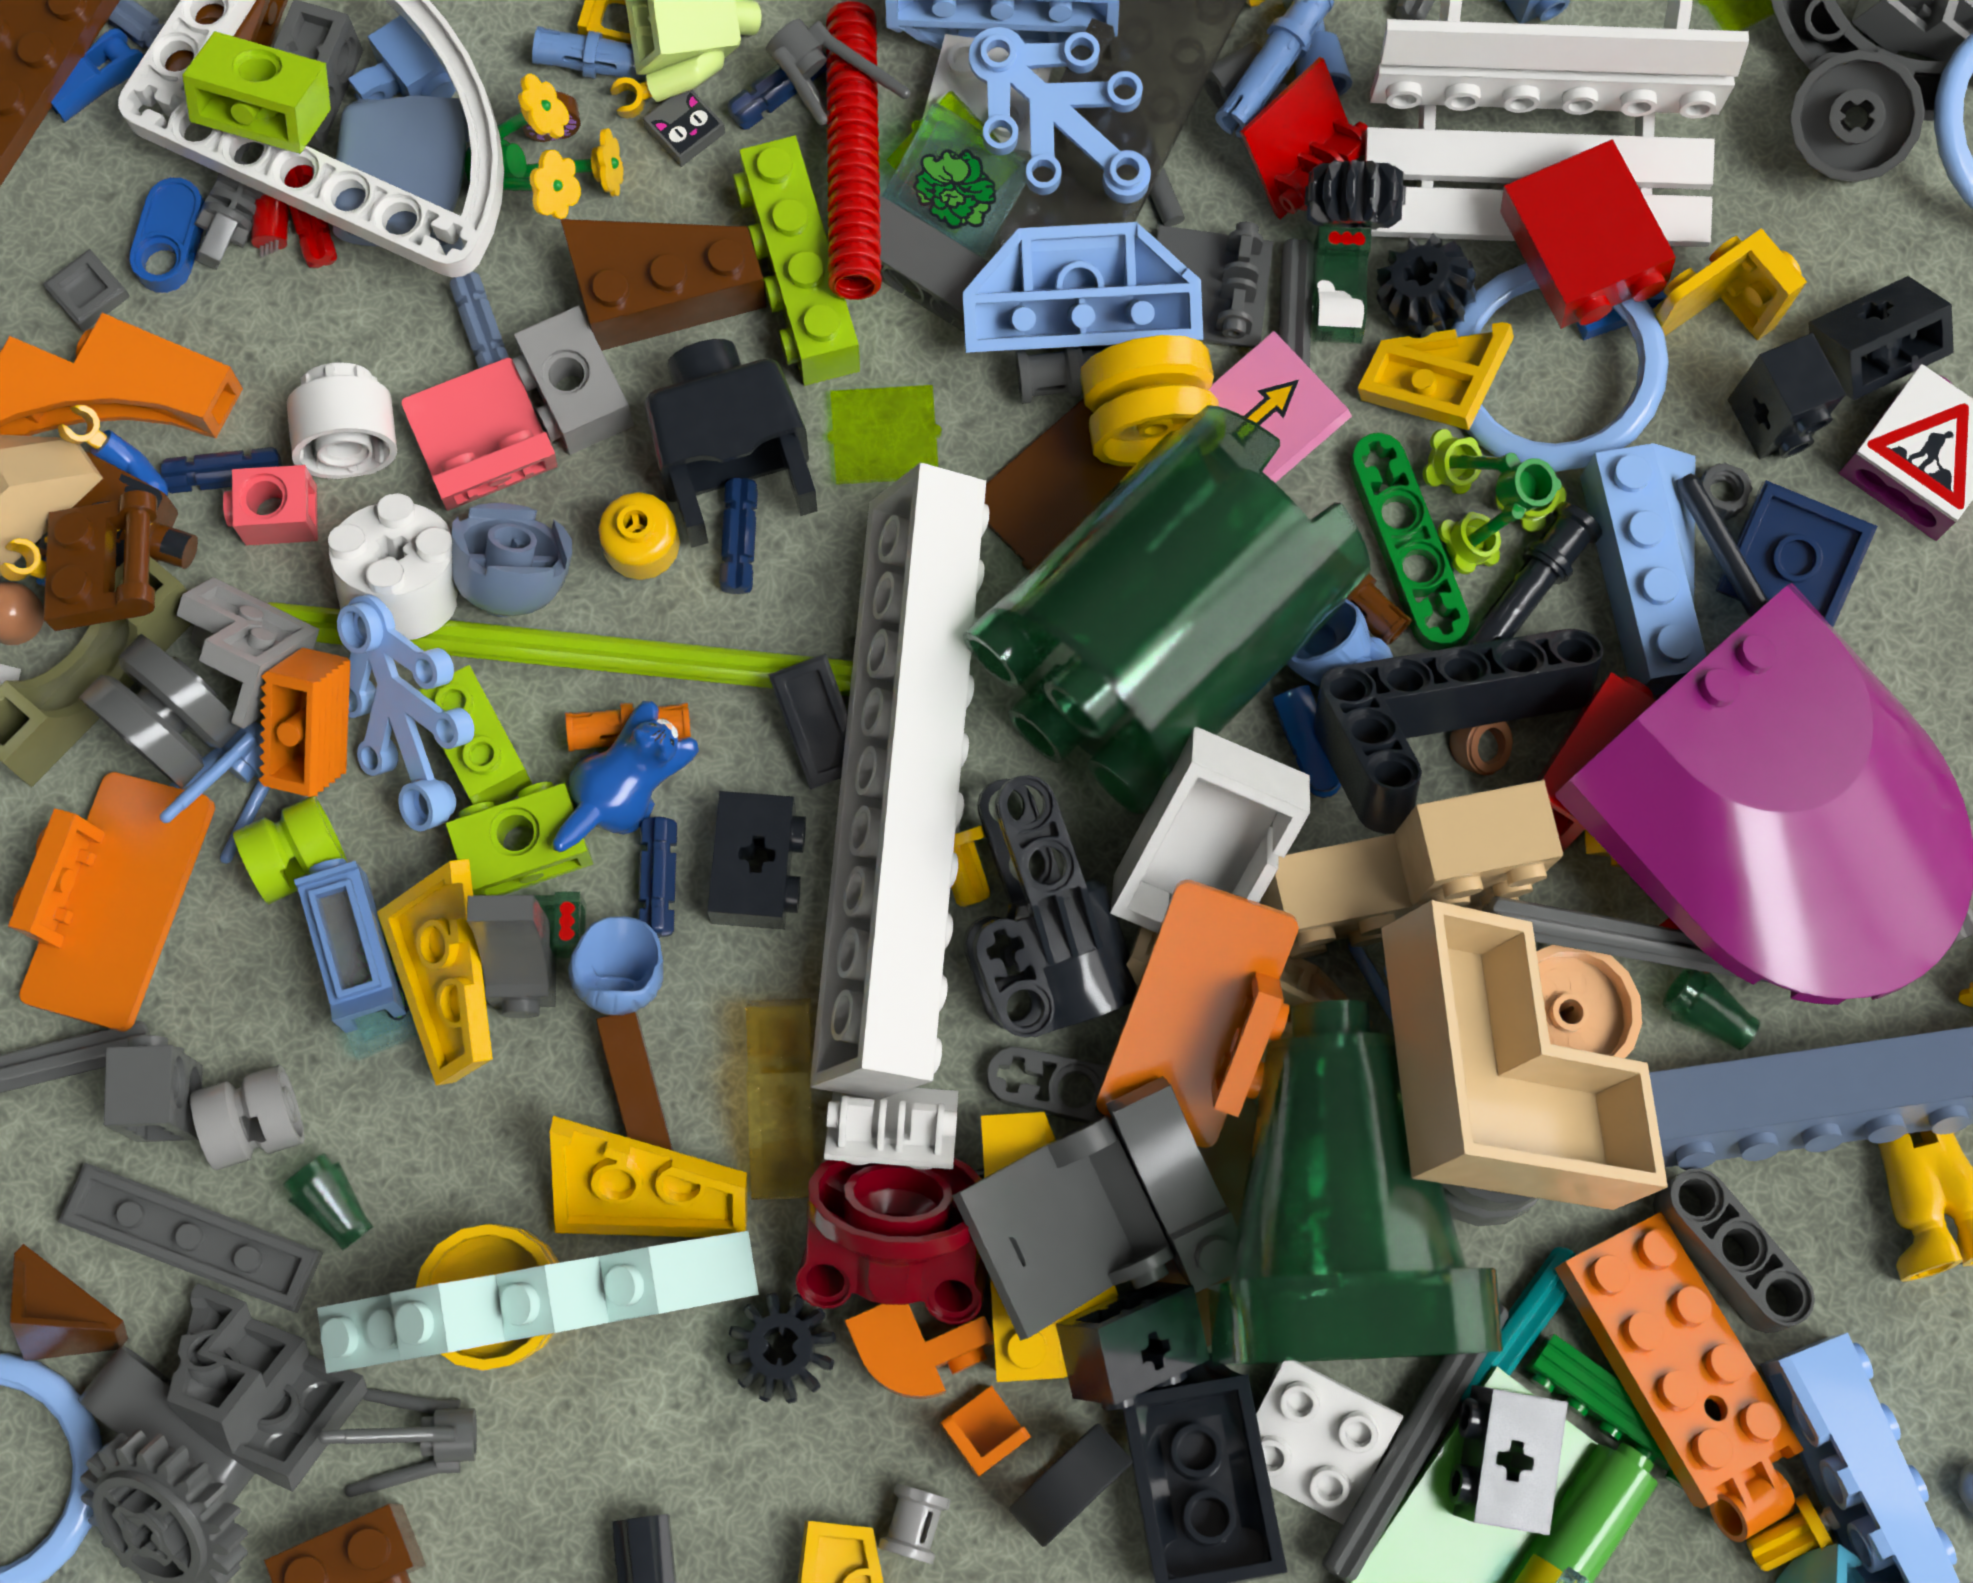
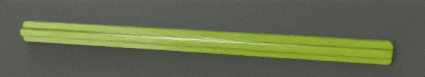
M276 602L267 603L318 628L319 633L316 642L343 645L337 630V618L340 609ZM448 620L442 627L427 636L410 640L423 651L441 648L449 656L773 688L768 676L769 673L813 658L810 656ZM828 658L841 695L850 696L853 661Z

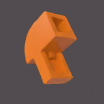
M881 1304L845 1320L859 1356L871 1377L886 1390L911 1399H928L945 1394L946 1390L937 1369L948 1364L952 1375L971 1368L987 1360L983 1348L994 1343V1336L985 1316L925 1342L909 1304Z

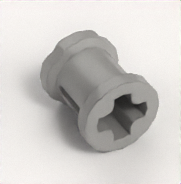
M896 1483L894 1494L898 1497L895 1512L887 1537L880 1538L877 1548L933 1565L935 1554L930 1548L941 1511L949 1509L951 1500Z

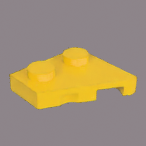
M1505 322L1492 323V332L1461 337L1457 336L1456 329L1432 332L1423 338L1406 336L1381 340L1357 388L1361 401L1469 430L1514 338L1511 324Z

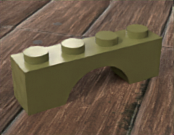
M151 557L149 562V585L155 590V608L152 613L140 617L89 625L77 646L56 666L32 679L24 681L6 680L0 686V761L31 788L99 720V717L79 699V696L101 674L113 676L128 689L135 683L121 669L119 655L140 634L150 639L163 651H166L192 625V623L176 616L182 594L186 593L187 589ZM124 562L115 572V591L119 585L123 584Z

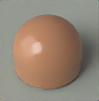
M16 582L0 583V643L5 645L23 644L31 640L40 631L44 622L43 604L35 593L25 585Z
M1506 721L1453 730L1449 741L1450 751L1455 761L1464 769L1481 775H1492L1495 771L1501 769L1509 759L1513 744L1512 733ZM1489 730L1497 740L1498 752L1492 760L1484 762L1478 753V743L1482 734Z

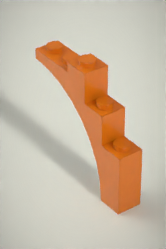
M101 313L94 328L86 330L81 336L76 348V360L74 363L9 336L0 352V435L32 436L58 429V426L61 424L70 426L86 423L83 417L75 414L70 409L76 405H85L97 413L100 422L133 420L174 425L216 439L243 387L230 366L110 315Z

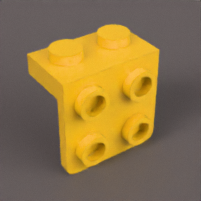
M1761 228L1744 241H1741L1738 236L1727 240L1709 257L1711 264L1697 274L1692 268H1688L1680 273L1664 288L1663 292L1667 297L1653 310L1666 336L1721 297L1758 341L1776 328L1807 281L1801 275V269L1794 257L1788 252L1780 250Z

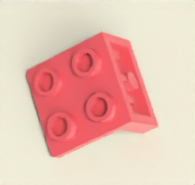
M505 358L402 400V407L447 511L558 467L556 455L547 433L542 430L511 358Z

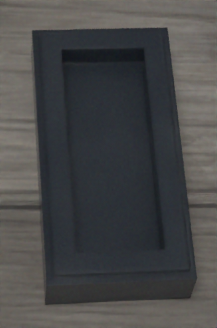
M826 653L769 673L768 676L809 788L813 789L840 779L842 775L848 713Z

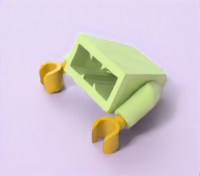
M625 0L636 74L646 75V81L638 83L629 77H621L614 81L610 89L612 95H617L627 90L637 94L634 103L618 108L616 110L617 114L623 118H634L643 111L645 100L653 97L656 102H660L691 91L723 68L725 58L739 47L741 35L753 36L759 31L761 26V9L759 4L753 0Z

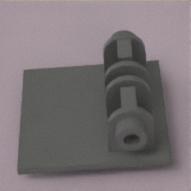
M1239 222L1236 224L1235 231H1232L1229 235L1159 225L1157 241L1201 279L1203 340L1199 341L1252 349L1261 342L1273 241L1263 240V236L1258 233L1259 226L1255 223Z

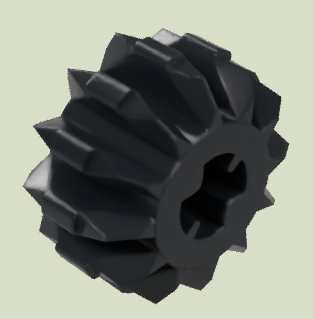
M1373 160L1333 161L1332 163H1320L1309 172L1308 186H1305V205H1307V220L1314 225L1338 230H1377L1378 228H1390L1402 220V207L1406 202V186H1403V171L1396 166H1392L1389 163H1376Z
M1433 233L1424 245L1419 246V243L1409 236L1408 250L1403 253L1389 250L1388 261L1390 266L1377 269V281L1380 286L1377 290V300L1381 309L1386 311L1391 323L1398 330L1409 326L1411 332L1420 338L1428 326H1434V329L1438 332L1444 331L1445 321L1449 318L1464 322L1465 310L1463 305L1476 302V290L1473 285L1476 281V272L1472 262L1464 256L1462 248L1455 241L1443 245L1442 240Z
M776 1293L768 1294L766 1303L770 1315L762 1318L756 1307L752 1304H747L743 1308V1312L755 1324L752 1332L740 1326H731L729 1330V1335L732 1338L748 1343V1349L734 1350L728 1353V1363L740 1365L752 1362L753 1365L740 1375L737 1382L745 1389L763 1375L765 1379L759 1391V1399L761 1401L770 1402L774 1395L776 1383L782 1382L783 1395L788 1404L796 1403L798 1394L794 1380L801 1377L806 1387L815 1393L821 1388V1385L817 1378L808 1371L810 1366L814 1365L828 1371L834 1368V1360L826 1355L815 1353V1348L826 1347L836 1343V1335L830 1331L811 1335L810 1331L823 1322L826 1314L821 1308H817L801 1321L799 1317L804 1308L805 1301L801 1295L795 1294L792 1297L788 1312L785 1314L781 1313L778 1295ZM778 1331H780L782 1338H786L787 1331L792 1332L798 1337V1340L792 1346L797 1357L787 1365H784L781 1358H778L776 1365L771 1364L766 1359V1356L772 1350L767 1340Z

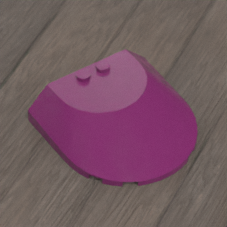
M1793 583L1784 587L1637 717L1555 794L1559 802L1705 954L1728 971L1753 985L1763 979L1778 987L1791 990L1790 999L1814 1004L1839 1005L1846 999L1871 997L1872 1000L1902 989L1924 975L1940 961L1959 934L1969 909L1973 891L1972 831L1963 797L1948 764L1931 737Z

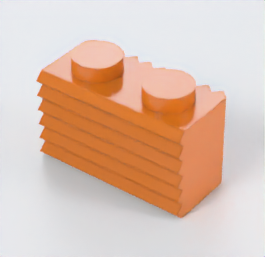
M302 647L261 675L266 682L261 689L266 695L260 699L265 705L260 710L265 717L260 722L265 728L260 735L265 741L259 745L264 751L259 756L264 762L259 767L264 775L258 780L263 786L313 797L318 796V792H323L324 787H329V783H335V779L341 778V774H346L351 662L348 657Z

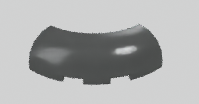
M1771 0L1784 35L1795 53L1810 71L1834 55L1854 50L1885 53L1907 67L1921 88L1925 109L1923 121H1934L1935 95L1941 73L1948 61H1921L1906 58L1877 47L1864 38L1850 24V21L1843 14L1836 0Z

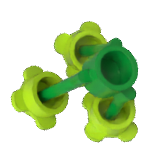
M1438 429L1430 437L1432 450L1428 456V464L1423 468V479L1428 486L1437 487L1442 484L1450 487L1454 494H1464L1471 488L1472 483L1478 478L1481 470H1499L1500 472L1496 484L1495 502L1498 509L1502 511L1501 513L1490 519L1483 514L1469 512L1460 521L1454 522L1447 519L1438 527L1439 538L1446 543V549L1452 559L1453 567L1461 574L1468 575L1475 570L1476 566L1482 564L1491 567L1498 563L1501 545L1499 530L1507 524L1521 520V526L1526 532H1539L1546 525V516L1559 503L1566 500V492L1561 485V481L1556 477L1553 468L1541 459L1531 458L1520 462L1517 455L1512 452L1500 457L1482 456L1478 443L1474 438L1452 437L1451 432L1447 429Z

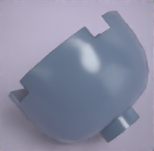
M502 502L476 505L469 508L467 519L459 521L457 516L452 522L453 581L461 596L491 615L509 617L533 613L544 608L563 587L572 557L571 537L565 528L554 519L552 529L541 522L535 521L537 510Z

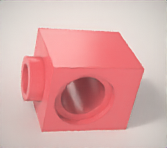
M306 465L232 469V491H225L223 495L224 517L227 526L234 527L246 546L318 541L317 485ZM271 498L282 499L281 505L275 512L268 515L257 514L259 506L264 501Z

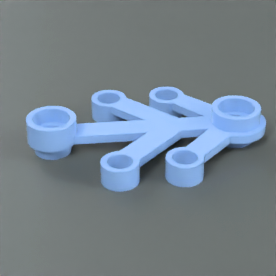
M1003 27L989 28L975 37L969 49V65L977 79L987 84L988 120L983 126V144L985 148L994 155L1003 156L1011 153L1018 143V126L1010 117V87L1012 86L1029 102L1031 159L1026 166L1025 179L1031 191L1039 195H1047L1054 192L1060 184L1061 165L1054 156L1055 126L1104 171L1103 188L1112 200L1128 204L1141 199L1148 190L1151 176L1147 160L1135 151L1118 150L1074 109L1111 107L1115 111L1122 113L1133 111L1140 104L1143 85L1140 78L1132 72L1121 71L1114 74L1109 82L1045 83L1031 69L1067 66L1071 71L1079 74L1088 73L1093 70L1099 59L1100 47L1097 39L1089 33L1077 32L1072 34L1065 43H1024L1020 36L1010 29ZM1076 46H1086L1091 50L1092 56L1086 60H1078L1072 56L1071 50ZM1000 47L1009 53V57L1002 62H994L987 54L991 49ZM1119 85H1129L1135 91V95L1130 99H1120L1113 90ZM1002 127L1011 133V137L1006 142L998 143L993 141L989 134L993 129ZM1122 165H1131L1137 170L1138 175L1132 180H1123L1117 175L1116 170ZM1038 167H1048L1053 171L1054 177L1048 182H1039L1033 177L1032 173Z
M370 594L355 597L347 606L340 610L337 618V630L343 645L351 652L349 658L351 662L348 717L356 718L370 713L365 739L359 744L357 749L358 762L362 770L370 776L394 770L398 764V751L390 739L393 728L411 783L404 785L399 793L400 813L407 825L416 831H425L446 823L450 815L455 811L456 797L448 783L434 778L415 720L433 733L437 743L445 749H452L471 742L474 737V723L466 710L458 707L444 711L402 679L398 674L394 660L410 670L416 683L423 689H432L450 683L454 675L453 662L445 650L434 648L423 651L395 630V621L392 613L378 597ZM371 670H373L377 682L376 688L369 680Z

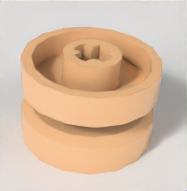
M1550 945L1536 951L1550 1044L1626 1058L1634 1049L1642 1026L1641 998L1629 972L1609 954Z

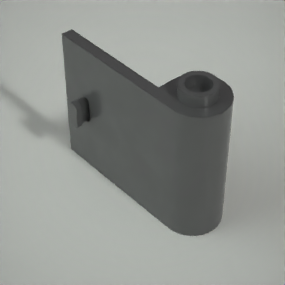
M1109 1115L1095 1119L1056 1138L952 1195L965 1224L969 1226L968 1231L1020 1341L1033 1336L1114 1285L1130 1280L1133 1288L1139 1289L1158 1281L1169 1274L1165 1263L1175 1257Z

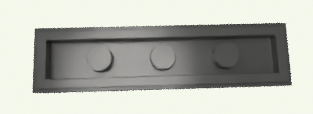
M84 1163L58 1221L61 1224L295 1313L299 1312L323 1255L322 1252L88 1163Z

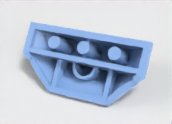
M885 0L886 27L898 33L905 31L916 40L940 50L945 34L975 38L982 31L993 27H1003L1014 31L1024 43H1065L1072 34L1077 32L1089 33L1097 40L1100 38L1108 40L1118 35L1119 0ZM1076 46L1071 50V52L1079 50L1086 46Z
M1137 222L1017 228L962 292L966 353L1116 345L1136 338L1158 335L1186 336L1196 340H1203L1201 279Z

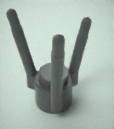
M795 19L780 29L766 46V51L786 73L807 109L810 110L819 125L825 124L828 127L827 103L810 78L822 68L827 60L821 53L823 47H826L902 99L910 97V90L833 37L820 21H817L808 28L801 19Z
M367 1388L368 1392L363 1397L364 1400L434 1414V1416L422 1417L421 1427L324 1430L318 1434V1440L322 1444L420 1442L422 1457L434 1456V1460L349 1484L345 1488V1494L349 1497L375 1492L435 1474L460 1473V1462L475 1461L477 1453V1416L475 1408L461 1409V1400H434Z

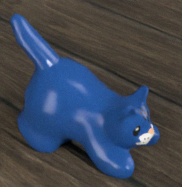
M642 701L633 710L619 736L607 751L601 753L595 751L582 757L571 771L568 780V793L576 809L558 830L552 844L554 850L557 852L566 851L579 843L595 826L622 835L635 832L641 827V823L645 818H650L655 805L651 798L653 791L663 781L684 768L694 759L699 752L697 741L691 737L678 739L677 728L667 719H658L659 709L657 705L652 701Z

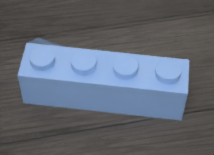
M1654 443L1595 452L1581 474L1580 480L1588 513L1596 520L1603 531L1602 536L1596 542L1628 677L1643 683L1651 690L1653 695L1665 694L1706 657V652L1694 608L1695 521L1677 491V480L1690 473L1695 475V456Z
M1843 1333L1826 1337L1760 1364L1778 1407L1804 1448V1451L1800 1452L1799 1455L1823 1509L1830 1506L1841 1526L1833 1531L1837 1542L1861 1560V1566L1855 1568L1864 1578L1865 1583H1960L1953 1568V1565L1957 1563L1954 1547L1946 1533L1940 1527L1935 1528L1925 1505V1502L1929 1500L1927 1487L1917 1469L1912 1465H1907L1897 1443L1901 1438L1898 1422L1889 1407L1884 1403L1880 1404L1869 1380L1873 1378L1872 1365L1861 1345L1857 1342L1852 1343L1849 1334Z

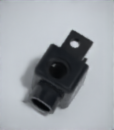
M726 339L699 341L675 352L668 359L667 364L673 384L650 392L645 400V409L668 502L677 501L691 548L709 543L696 496L725 488V483L731 478L756 479L786 470L800 516L817 512L816 490L807 465L809 461L807 431L783 370L778 362L766 358L741 365L736 346L732 341Z

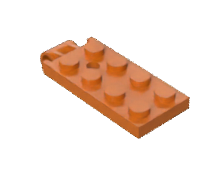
M1663 1213L1655 1214L1554 1268L1693 1507L1703 1509L1710 1505L1712 1517L1718 1528L1725 1536L1735 1542H1743L1792 1513L1795 1508L1793 1491L1783 1475L1774 1469L1772 1463L1782 1457L1789 1459L1804 1451V1448ZM1706 1399L1713 1400L1718 1406L1721 1413L1719 1421L1711 1419L1706 1414L1704 1409Z

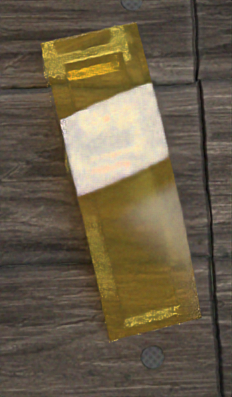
M811 998L749 1000L746 1006L748 1056L746 1078L751 1200L808 1198V1181L815 1173L814 1088H810L813 1059Z

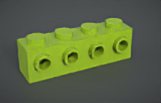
M796 135L739 149L742 172L732 174L741 209L751 207L756 224L749 225L748 230L757 260L766 258L771 276L763 278L770 309L772 312L782 310L787 327L786 329L779 330L780 342L787 365L797 363L804 386L860 372L859 343L846 300L832 293L828 286V240Z

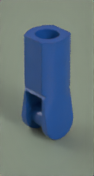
M121 29L107 31L88 49L85 56L80 59L52 100L51 108L64 122H67L105 92L130 78L144 57V54L139 49H131L127 45L128 38ZM108 59L112 61L100 71L98 70V67Z
M1309 685L1300 686L1279 694L1273 698V706L1292 753L1296 755L1300 771L1310 775V792L1316 797L1321 798L1335 795L1339 791L1341 784L1314 732L1313 726L1317 704Z

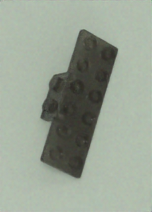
M1119 0L1118 35L1116 37L1113 26L1092 18L1085 32L1093 35L1099 43L1100 51L1096 67L1090 72L1079 74L1065 66L1066 70L1059 83L1109 82L1114 74L1121 71L1132 72L1140 78L1143 85L1140 104L1133 111L1122 113L1115 111L1111 107L1074 109L1118 150L1135 151L1147 160L1151 171L1148 190L1141 199L1133 203L1124 204L1112 200L1103 188L1104 171L1054 126V156L1061 165L1060 184L1054 192L1047 195L1036 194L1025 184L998 237L999 247H1002L1017 228L1135 222L1247 0ZM1076 46L1071 50L1072 56L1078 60H1086L1092 56L1091 50L1086 46ZM1119 85L1113 90L1120 99H1130L1135 95V91L1129 85ZM1122 165L1116 170L1117 175L1123 180H1132L1138 175L1137 170L1131 165ZM1038 167L1032 173L1033 177L1039 182H1048L1054 177L1053 171L1048 167Z

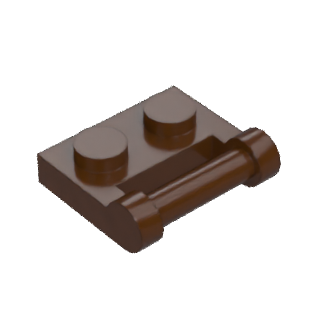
M140 490L128 491L123 493L119 500L49 512L44 621L54 631L140 617L154 611L155 590L149 585L151 523L157 518L158 500L152 493ZM125 529L123 584L119 585L115 591L117 530Z

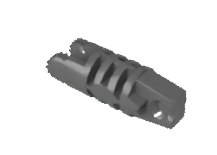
M252 142L242 145L236 151L234 156L236 163L248 164L241 161L244 152L249 150ZM218 173L216 182L204 201L195 221L196 226L207 231L195 260L217 270L230 242L243 248L252 231V216L256 210L255 200L260 199L264 193Z

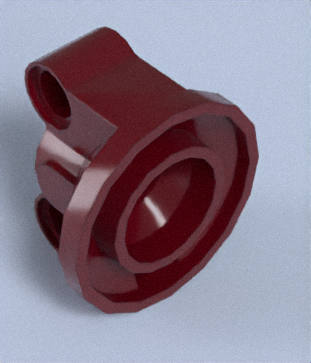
M956 1158L953 1161V1169L932 1168L927 1170L914 1169L903 1165L877 1163L854 1165L838 1160H827L821 1163L808 1181L806 1247L796 1277L797 1291L809 1304L820 1308L840 1306L850 1298L851 1293H856L869 1301L885 1305H906L922 1301L925 1302V1306L932 1316L939 1321L949 1324H962L972 1320L979 1313L988 1271L968 1231L969 1226L965 1224L952 1195L982 1180L981 1177L969 1165ZM823 1264L831 1265V1266H834L835 1268L827 1267V1266H825V1265H823ZM950 1280H957L963 1283H955Z

